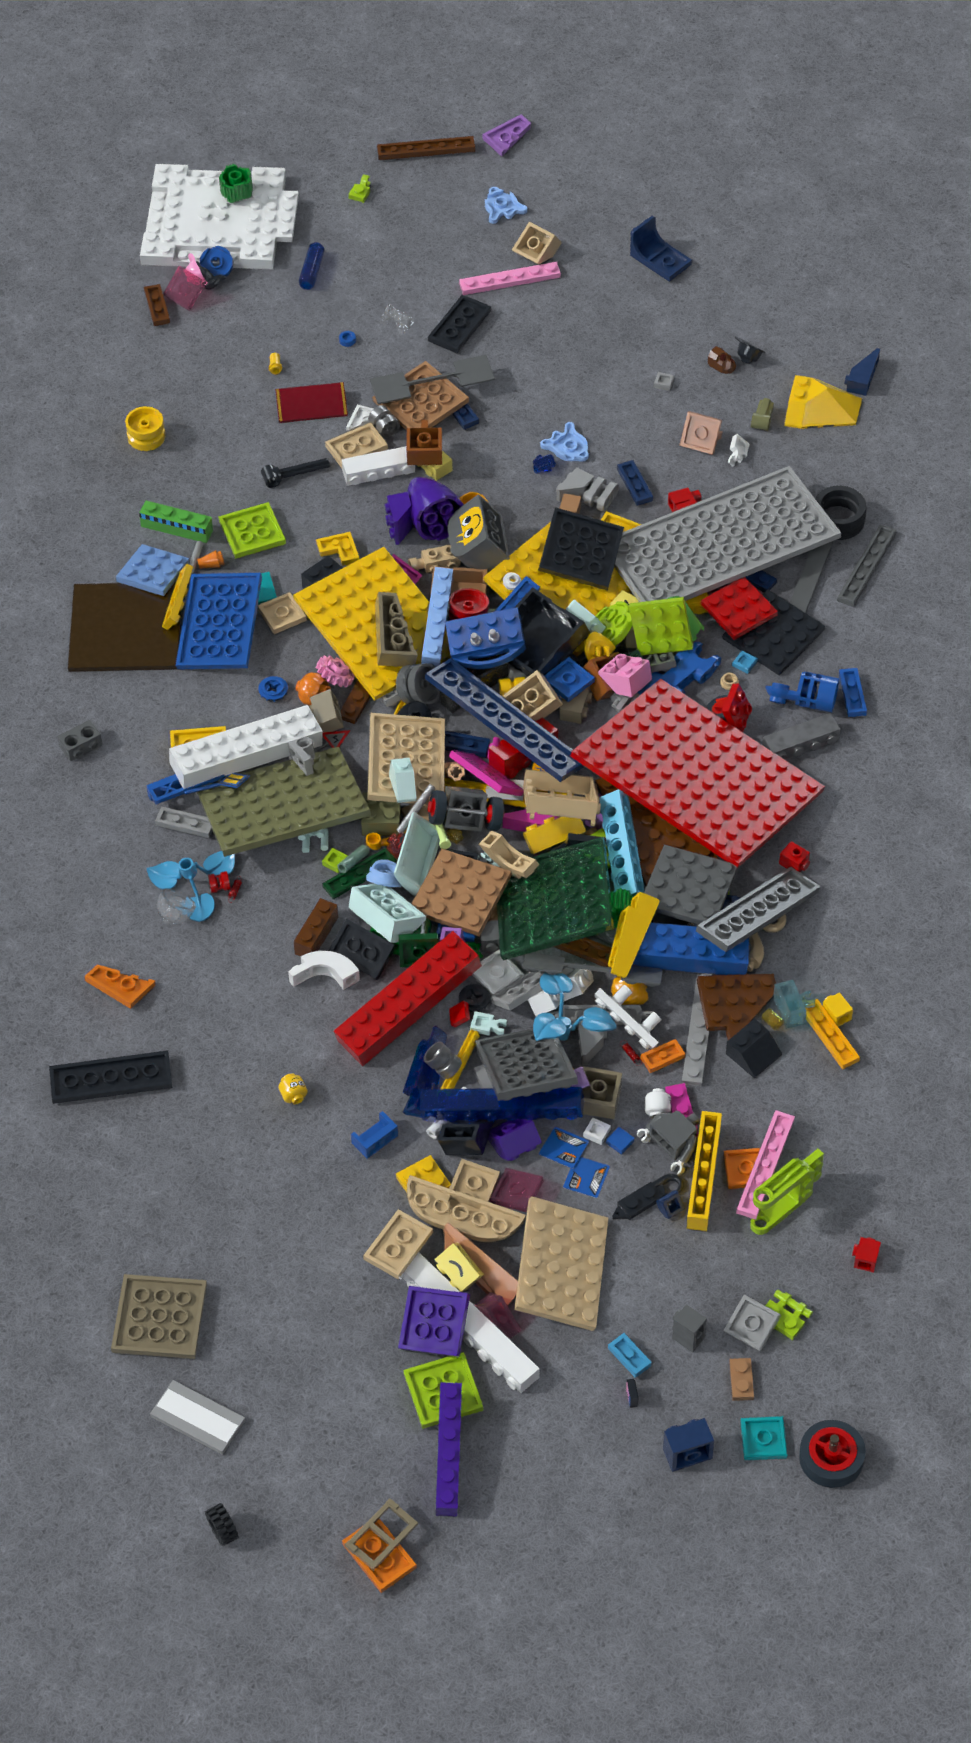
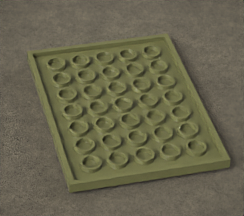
M329 748L328 750L315 753L314 765H312L313 774L308 776L293 760H288L242 773L248 774L250 777L238 788L221 785L198 791L197 795L223 856L226 857L371 816L370 809L340 748ZM220 780L215 781L213 783H209L207 785L218 783Z

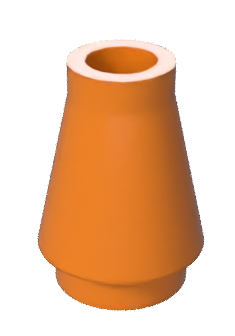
M216 550L197 559L200 569L217 568L225 564L222 552Z

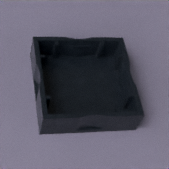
M532 587L515 606V608L518 607L526 650L507 663L520 670L527 677L536 670L546 675L568 658L590 634V631L584 621L566 609L558 607L550 598ZM507 653L499 654L497 656L501 657Z

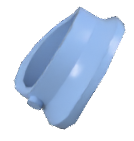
M390 860L376 861L370 867V872L366 875L367 881L387 887L402 886L394 876L396 863Z

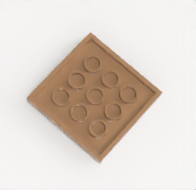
M424 361L404 376L406 381L409 382L441 375V373L427 361ZM447 378L410 386L411 398L378 404L375 395L372 397L373 402L378 406H386L406 431L407 428H421V420H428V428H432L469 402V397Z
M441 849L412 905L429 920L453 928H462L464 932L480 936L512 873L509 870Z

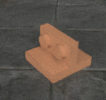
M688 411L679 446L713 455L717 440L722 438L723 432L720 431L722 420Z

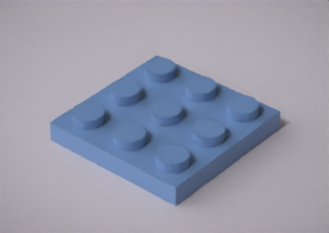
M142 544L117 574L116 581L164 596L177 580L179 572L186 564H189V558Z

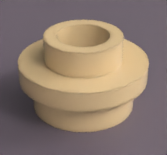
M726 673L720 680L721 686L726 690H730L732 684L739 683L734 673Z

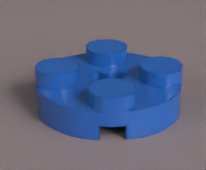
M222 246L207 248L200 257V265L208 269L214 276H228L233 269L234 260L230 252ZM219 259L220 265L214 266L213 261Z

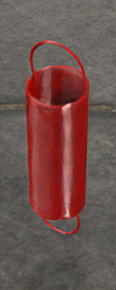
M239 879L234 881L228 895V901L232 896L234 897L233 899L236 898L242 884Z
M628 1042L621 1046L633 1062L635 1059L637 1061L640 1060V1057Z

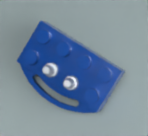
M518 607L445 622L451 658L462 667L486 669L500 666L518 657L526 650ZM507 653V654H505V655H503V656H501V657H499V658L493 659V660H488V661H469V660H474V659H479V658H484V657H489V656H494V655H499V654Z

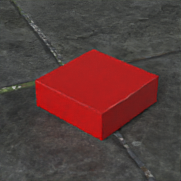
M462 1001L449 1008L451 1026L458 1027L470 1020L467 1002Z

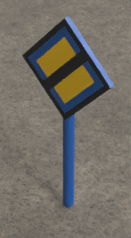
M235 772L224 776L218 783L186 790L184 793L190 794L221 785L238 788L250 775Z

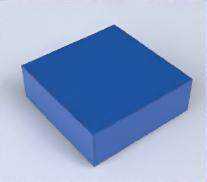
M618 1127L606 1139V1144L622 1155L633 1144L635 1138Z

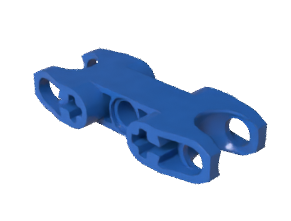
M699 641L694 642L693 650L679 651L675 655L677 667L671 668L664 675L658 671L651 674L652 680L637 693L641 695L659 679H662L685 694L683 689L691 682L696 680L698 683L703 684L712 676L721 664V657L718 655H713L707 659L698 657L702 651L703 644Z

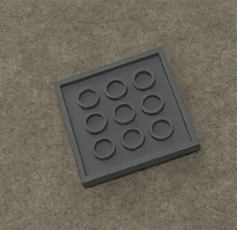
M664 845L644 893L659 899L660 902L655 911L656 913L700 924L722 910L738 868L730 862Z

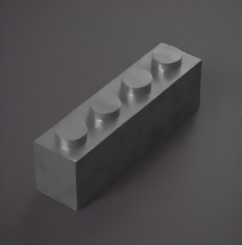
M831 713L764 736L762 745L786 760L793 756H800L810 750H817L821 746L835 743L839 740L840 728Z

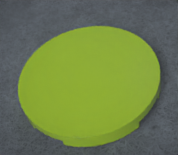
M617 601L616 604L610 607L605 606L596 615L606 627L601 634L607 637L615 646L626 637L633 625L629 605L622 601Z

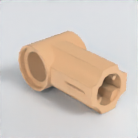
M455 761L444 763L445 778H452L454 781L465 777L464 767Z

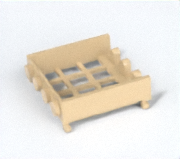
M525 770L523 790L526 812L530 813V819L534 820V813L537 812V814L587 819L591 820V826H595L596 814H600L601 803H599L597 784L594 783L593 777L571 775L562 782H559L546 771ZM536 790L549 791L550 793L536 792ZM554 792L567 793V795L554 794ZM572 794L585 795V797L572 796Z

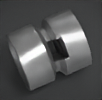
M384 405L375 407L369 414L368 420L384 438L393 436L400 428L399 421Z
M442 1042L433 1044L424 1056V1061L432 1069H435L443 1079H448L455 1075L462 1064V1060L456 1054L451 1053L450 1049Z

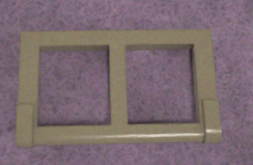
M389 1498L344 1545L374 1571L418 1525V1522ZM388 1509H391L408 1524L394 1540L375 1525ZM369 1529L389 1545L375 1560H372L355 1545Z

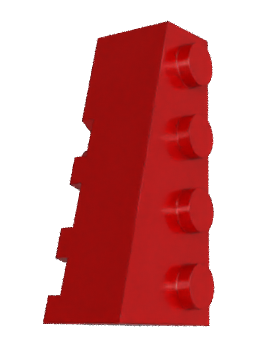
M542 717L535 721L558 739V729ZM504 739L500 741L499 746L492 745L489 747V765L508 779H513L520 770L527 768L532 760Z

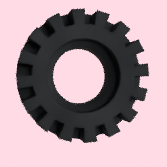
M219 1503L205 1511L207 1521L222 1546L239 1538L233 1520L223 1504Z

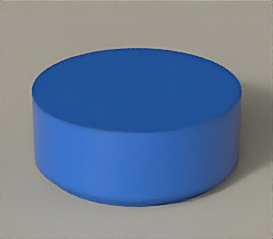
M344 331L339 335V342L344 347L353 346L356 343V335L351 331Z

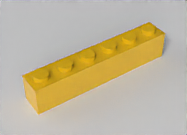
M702 1111L686 1229L707 1231L722 1113Z

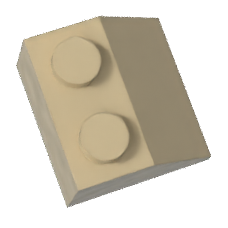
M529 222L512 251L539 265L552 258L562 242L554 234Z

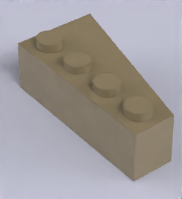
M378 592L375 602L378 665L404 667L415 664L418 655L416 650H414L413 640L409 635L408 625L404 620L397 593Z

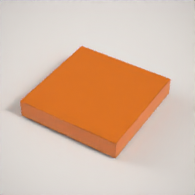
M761 1148L724 1151L728 1189L746 1187Z

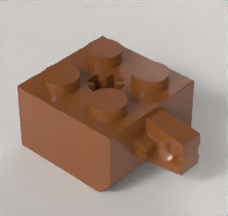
M421 420V428H407V465H442V427L428 428V420Z

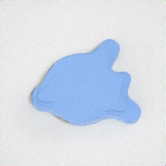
M491 187L489 189L488 198L485 199V208L490 214V223H497L501 216L511 219L515 214L527 213V206L519 203L513 193H503V190L498 187Z
M573 422L565 424V431L563 433L554 431L551 438L543 439L540 442L542 449L553 452L557 457L565 461L583 462L589 458L587 440L576 432Z

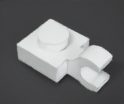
M738 434L732 437L730 450L733 454L729 457L728 463L732 466H735L736 461L742 462V459L747 456L749 443Z

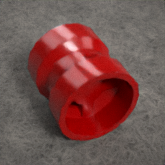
M227 871L221 872L219 875H208L211 893H217L222 889L224 891L230 890Z

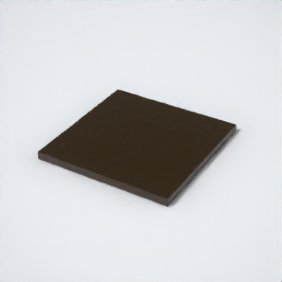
M176 582L164 596L122 583L74 584L68 672L177 670L176 660L179 648L180 618L178 623L172 625L169 630L162 627Z

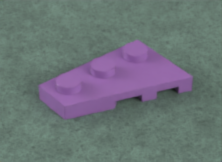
M521 114L484 133L483 140L502 157L531 128V122Z

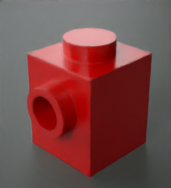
M791 841L780 853L779 864L786 869L792 867L798 872L805 871L810 865V852Z
M860 1237L859 1244L854 1245L852 1256H855L854 1268L874 1273L881 1242L869 1237Z

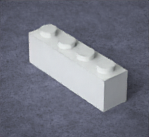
M406 446L342 459V471L347 486L415 472V465H407Z

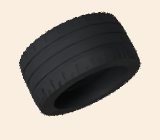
M841 485L827 487L818 493L815 500L823 510L841 506L855 513L854 516L847 519H836L829 516L841 532V538L837 540H846L855 537L861 532L865 524L867 511L866 501L861 493L851 487Z

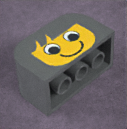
M479 494L452 515L448 523L450 551L466 567L487 569V573H489L503 560L510 559L502 516Z

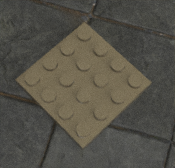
M124 1274L111 1345L112 1353L195 1359L207 1281Z

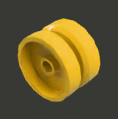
M147 406L138 407L130 411L126 416L125 424L128 442L133 448L141 451H150L162 445L166 435L163 416L159 410Z

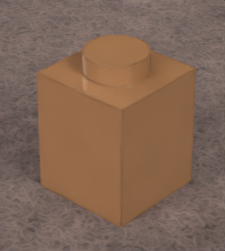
M563 494L560 509L579 514L581 496Z

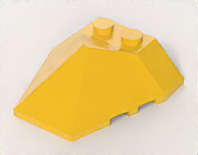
M795 375L784 426L807 429L809 426L822 428L824 425H834V427L856 425L862 398L816 378Z

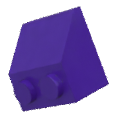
M523 1116L513 1117L492 1128L488 1137L489 1142L500 1158L507 1161L517 1159L519 1154L525 1151L530 1152L537 1148L536 1145L542 1143L534 1122Z

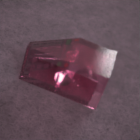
M489 1293L475 1304L476 1308L509 1340L521 1331L502 1296Z

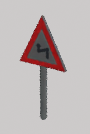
M350 730L323 732L322 737L326 743L316 747L314 753L328 745L331 748L340 747Z

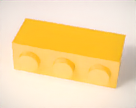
M552 816L544 819V824L537 826L535 823L526 827L527 831L523 832L531 854H535L565 841L568 833L581 834L586 832L581 819L558 817L555 819Z

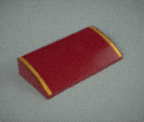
M344 382L275 389L279 423L348 416Z

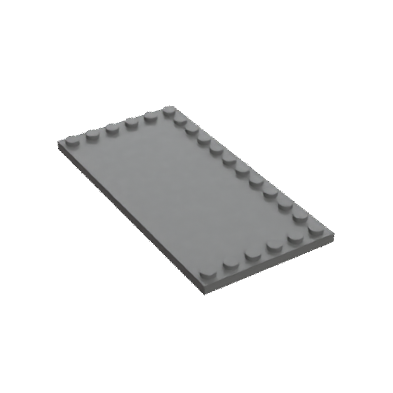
M788 466L623 532L614 567L639 602L662 600L672 596L684 597L686 601L841 538V532L791 467Z

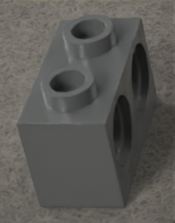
M91 720L57 736L59 747L70 762L81 758L92 750H97L103 745L101 734Z

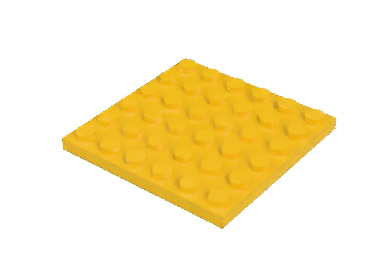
M550 523L509 555L510 559L503 560L483 578L505 600L513 590H508L504 586V576L507 573L513 572L520 576L521 581L527 576L540 586L539 592L550 598L558 607L566 609L573 600H576L594 616L605 606L610 607V603L622 590L632 593L615 568L612 572L608 590L538 571Z

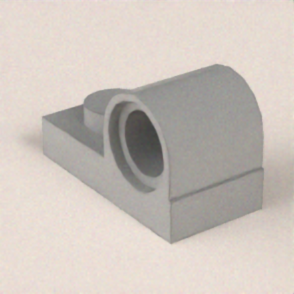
M301 737L288 742L292 760L306 776L313 774L312 765H314L315 753L312 739Z

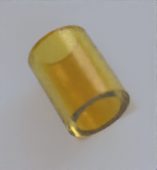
M771 1008L762 1015V1019L773 1030H777L784 1023V1020Z

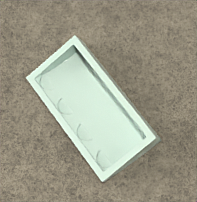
M415 812L411 814L394 871V876L398 882L413 896L417 895L429 873L440 842L436 826Z

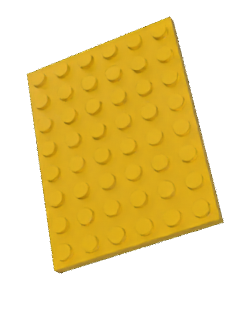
M385 547L293 594V599L349 667L350 671L374 701L396 689L397 675L402 668L378 665L375 602L378 592L397 593L404 620L408 625L409 635L413 640L414 650H416L418 655L415 664H421L430 604ZM446 628L440 664L451 658Z

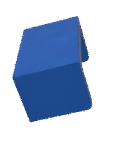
M381 1111L379 1113V1122L360 1136L353 1132L351 1134V1142L368 1159L398 1137V1126Z

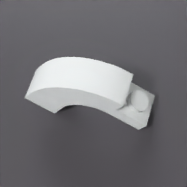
M315 951L301 956V964L294 966L288 971L289 982L293 987L316 975H327L334 978L343 990L360 981L359 969L347 957L331 951Z

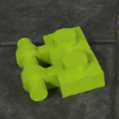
M778 1289L774 1293V1297L780 1301L775 1303L769 1300L765 1306L781 1314L774 1329L793 1340L805 1325V1321L800 1319V1317L803 1315L809 1319L813 1311L808 1309L807 1305L803 1302L799 1303L791 1298L792 1295L789 1293H783ZM788 1305L789 1307L793 1308L795 1312L792 1314L788 1310L784 1309V1307Z

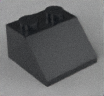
M755 1018L730 1038L726 1044V1055L753 1078H756L782 1056V1052L770 1031Z

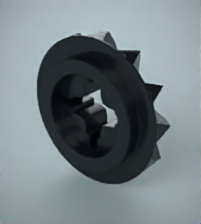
M470 984L460 991L459 1003L462 1001L467 1002L470 1013L476 1010L479 1012L483 1008L486 1009L488 1003H490V993L482 985ZM472 994L477 998V1003L471 1000Z

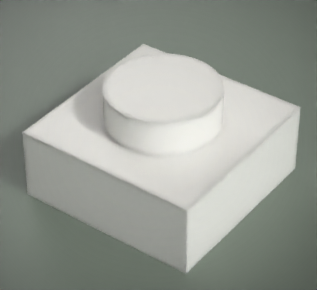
M592 1118L583 1133V1137L602 1145L611 1130V1125Z

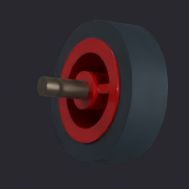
M839 1420L820 1421L812 1425L803 1435L799 1452L801 1468L806 1476L818 1485L829 1488L846 1486L853 1482L863 1469L866 1453L865 1443L859 1432L845 1422Z

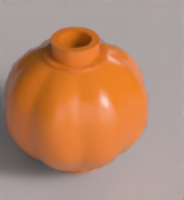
M315 672L306 674L296 684V691H298L300 701L309 706L312 705L310 697L331 689L327 679L322 678L321 674Z

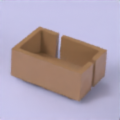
M433 567L432 584H433V577H434L435 567ZM453 567L451 594L459 589L473 588L487 595L488 584L483 580L487 574V569Z

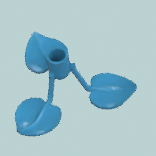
M222 851L214 853L206 858L203 863L204 868L199 866L197 862H193L191 858H183L179 861V864L167 861L153 867H148L147 873L152 883L163 890L174 888L177 884V879H181L182 875L184 878L189 879L196 897H191L185 901L183 912L187 918L201 922L212 915L215 902L208 893L199 896L193 880L197 874V869L207 875L210 873L219 875L224 871H227L229 875L235 867V854L224 857Z
M544 972L539 982L541 989L551 995L560 994L559 1018H555L551 1013H541L536 1016L533 1024L536 1041L559 1038L562 1041L567 1040L570 1031H575L576 1026L581 1021H583V1027L590 1031H611L617 1028L610 1014L604 1009L597 1007L586 1009L584 1016H580L572 1024L568 1017H563V993L572 991L573 984L571 979L563 973L551 975Z

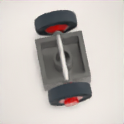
M446 786L445 792L434 790L428 803L429 822L434 825H441L443 823L445 828L482 832L485 817L486 829L498 831L504 818L503 800L500 797H490L487 802L488 794L483 790Z

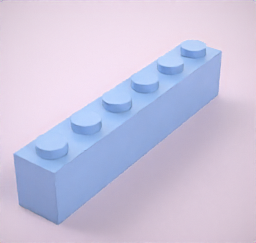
M435 567L421 664L429 663L437 667L441 663L453 569Z

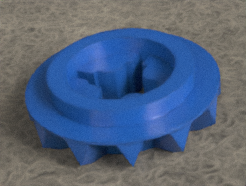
M271 676L260 682L258 690L261 698L264 697L267 701L271 699L275 702L276 699L282 700V697L287 695L288 685L284 679ZM270 687L276 689L277 692L270 691Z

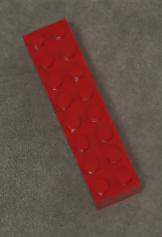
M452 931L334 1030L337 1041L364 1066L482 966L478 954Z

